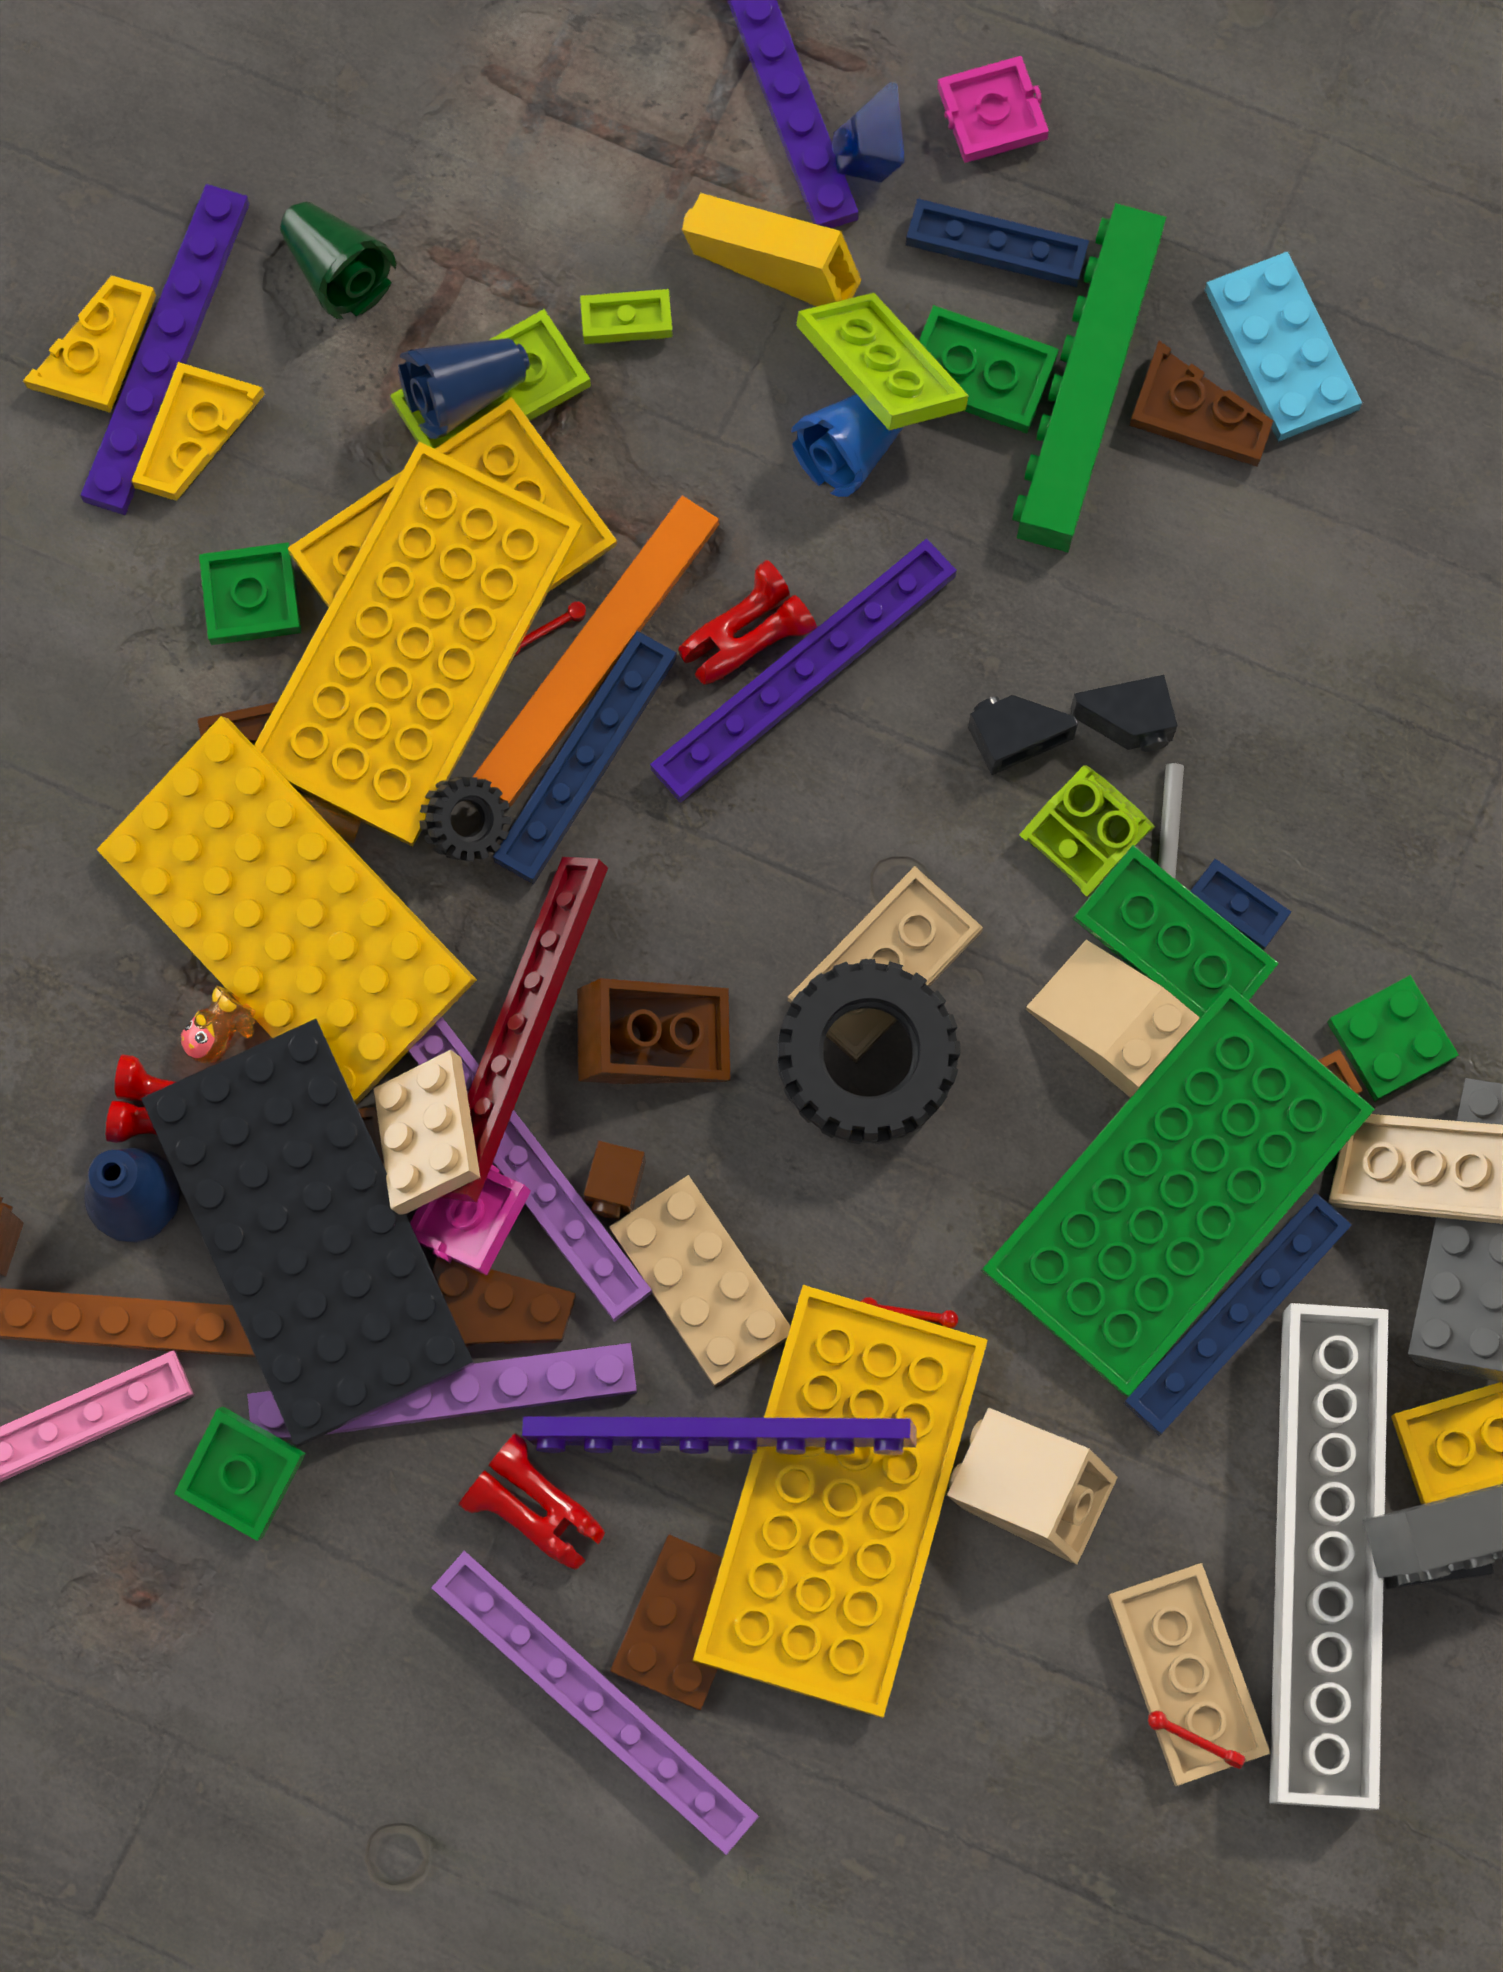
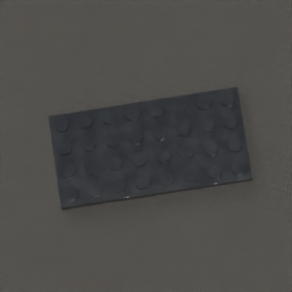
M317 1019L311 1020L141 1098L296 1447L302 1446L474 1365L407 1215H400L390 1209L386 1180L387 1172Z

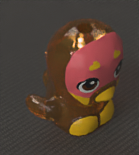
M217 986L213 991L210 1007L199 1010L181 1034V1044L185 1053L202 1064L218 1062L227 1051L236 1031L245 1038H252L254 1033L252 1025L256 1022L254 1019L255 1009L247 1003L241 1005L238 996L225 988Z

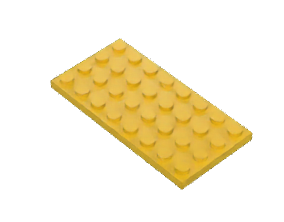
M419 441L254 746L293 787L413 847L422 831L419 821L426 820V813H420L421 805H428L430 802L429 799L425 798L429 790L436 791L438 788L435 784L438 782L449 780L582 529V523Z
M220 716L96 849L272 1038L317 1019L356 1105L477 980L226 717Z
M806 1285L802 1286L764 1418H911L917 1428L916 1447H903V1454L900 1455L874 1453V1447H854V1453L849 1455L825 1453V1447H806L804 1454L791 1455L776 1452V1447L757 1446V1453H754L752 1456L693 1662L872 1716L884 1717L988 1339Z

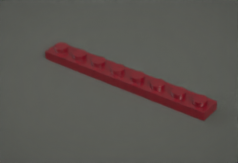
M562 857L467 1095L480 1178L440 1198L478 1202L606 876L608 867L600 859Z

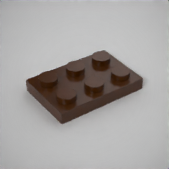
M668 1534L611 1667V1673L701 1711L718 1669L693 1662V1658L723 1557Z

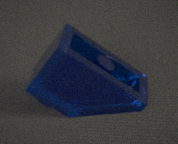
M889 82L833 133L832 150L835 154L837 173L882 183L905 163L898 83Z

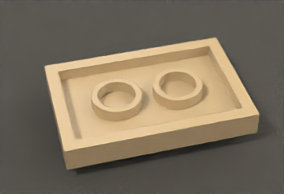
M449 1050L374 1088L384 1166L387 1172L386 1180L390 1209L400 1215L406 1214L480 1178L462 1059L459 1055Z

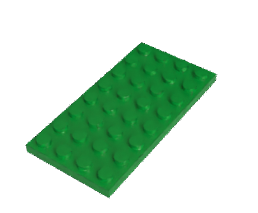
M1229 985L980 1271L1127 1398L1375 1109Z

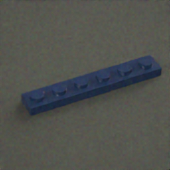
M639 631L635 633L510 829L506 840H503L501 843V848L494 854L493 859L495 863L533 885L535 884L677 659L675 651Z
M1315 1193L1123 1404L1160 1436L1352 1224Z

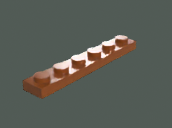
M0 1288V1339L159 1351L174 1350L175 1352L256 1358L233 1305Z

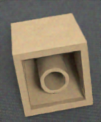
M988 1408L983 1420H979L972 1430L970 1436L971 1446L963 1462L958 1464L951 1474L949 1481L950 1490L947 1496L963 1510L1077 1565L1118 1477L1089 1448Z

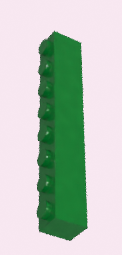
M1115 203L1111 218L1102 217L1095 244L1102 245L1099 258L1090 256L1083 281L1084 283L1091 284L1087 297L1078 296L1072 316V322L1079 323L1075 336L1068 334L1066 336L1060 361L1067 362L1063 376L1055 374L1048 397L1049 401L1055 402L1051 416L1043 414L1036 440L1043 442L1040 456L1031 454L1024 480L1031 482L1028 496L1019 494L1013 512L1012 521L1019 522L1017 539L1069 553L1167 218L1165 216Z

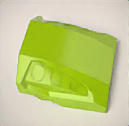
M1083 765L1045 804L1019 835L1044 854L1081 889L1080 891L1085 896L1089 897L1131 846H1136L1155 826L1141 810L1111 783L1087 765Z

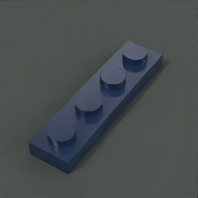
M918 198L906 237V246L1073 287L1078 286L1089 240Z

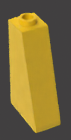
M700 193L694 207L689 209L684 217L682 231L695 255L816 307L853 298L861 282L860 275L841 231Z

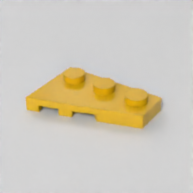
M111 275L79 313L78 322L63 339L58 338L49 349L50 355L37 370L32 369L23 381L26 388L111 413L156 298L154 288Z
M178 362L132 478L134 488L177 501L264 397L263 387Z

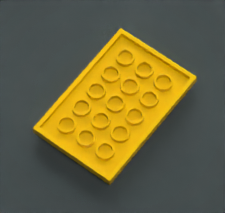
M512 397L435 448V450L582 523V529L548 592L617 546V540ZM402 471L288 547L289 554L328 608Z

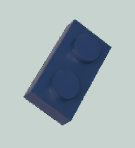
M1216 858L1191 890L1194 895L1263 951L1291 914V911Z

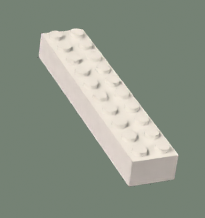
M1291 1303L1282 1312L1270 1804L1359 1810L1379 1809L1383 1578H1378L1363 1520L1385 1514L1388 1309Z

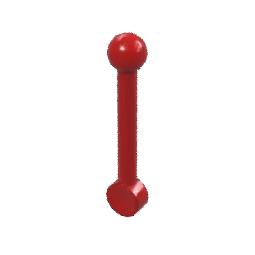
M573 602L569 605L568 612L525 635L514 657L519 654L521 648L570 620L575 622L582 621L586 616L585 605L581 602Z
M866 1297L861 1301L920 1320L941 1323L942 1326L951 1329L956 1327L959 1321L958 1315L951 1310L944 1311L941 1314L877 1304L875 1299Z
M1153 1711L1148 1716V1724L1153 1730L1164 1729L1224 1759L1232 1767L1238 1769L1243 1767L1246 1760L1245 1756L1233 1750H1226L1167 1720L1166 1715L1162 1711Z

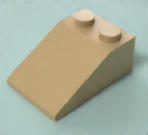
M1087 939L1026 1007L1030 1014L1130 1098L1200 1019L1164 987Z

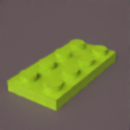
M875 293L798 311L796 326L888 430L966 410L969 395Z
M545 309L489 339L510 338L516 345L521 344L530 364L529 369L526 370L525 380L445 436L438 439H430L421 430L419 424L426 421L419 410L411 413L402 389L390 395L392 404L417 443L420 441L435 449L511 397L530 421L591 387L589 376Z

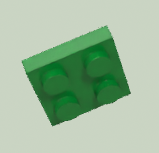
M289 542L199 554L207 633L211 645L301 633L293 558L288 552Z
M1411 975L1332 1016L1327 1021L1374 1102L1452 1062L1459 1056Z
M222 1406L213 1415L174 1494L250 1538L259 1541L264 1537L306 1453Z

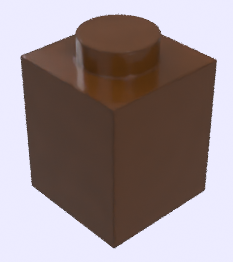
M598 1140L584 1191L585 1203L593 1206L591 1210L593 1213L607 1218L619 1219L620 1213L628 1215L633 1211L646 1164L645 1152Z

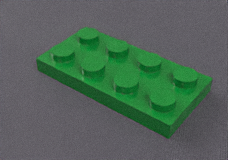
M1134 845L1131 846L1072 918L1133 969L1164 987L1200 1018L1229 985L1249 1001L1279 964Z

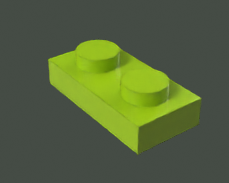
M669 289L580 296L584 344L673 338Z

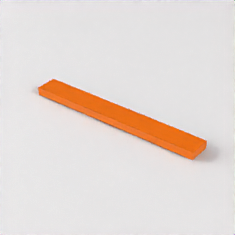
M683 495L679 498L473 775L477 779H486L492 782L490 787H498L503 793L499 799L508 801L509 807L513 805L607 678L637 631L641 632L719 526V518Z

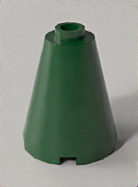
M301 202L286 210L280 225L281 235L322 308L334 318L344 319L341 314L352 312L357 317L375 306L387 293L392 284L388 275L391 266L396 270L397 261L394 253L383 242L313 203Z

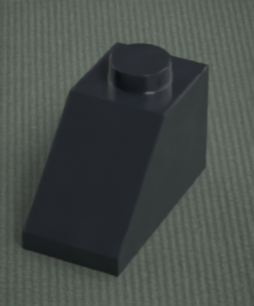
M1164 675L1074 693L1070 708L1075 719L1127 750L1141 747L1143 752H1150L1164 748L1168 745L1169 741L1173 740L1178 726Z
M1014 695L999 700L998 697H991L980 702L974 707V712L970 714L968 729L991 775L1073 740L1078 727L1074 716Z

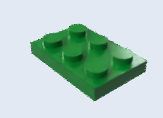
M933 305L919 342L969 395L964 412L1028 433L1057 360L1059 349Z

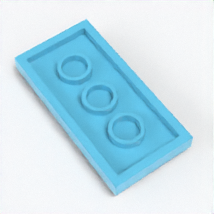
M1288 251L1207 282L1205 292L1265 415L1274 420L1271 428L1278 442L1360 410L1362 401Z

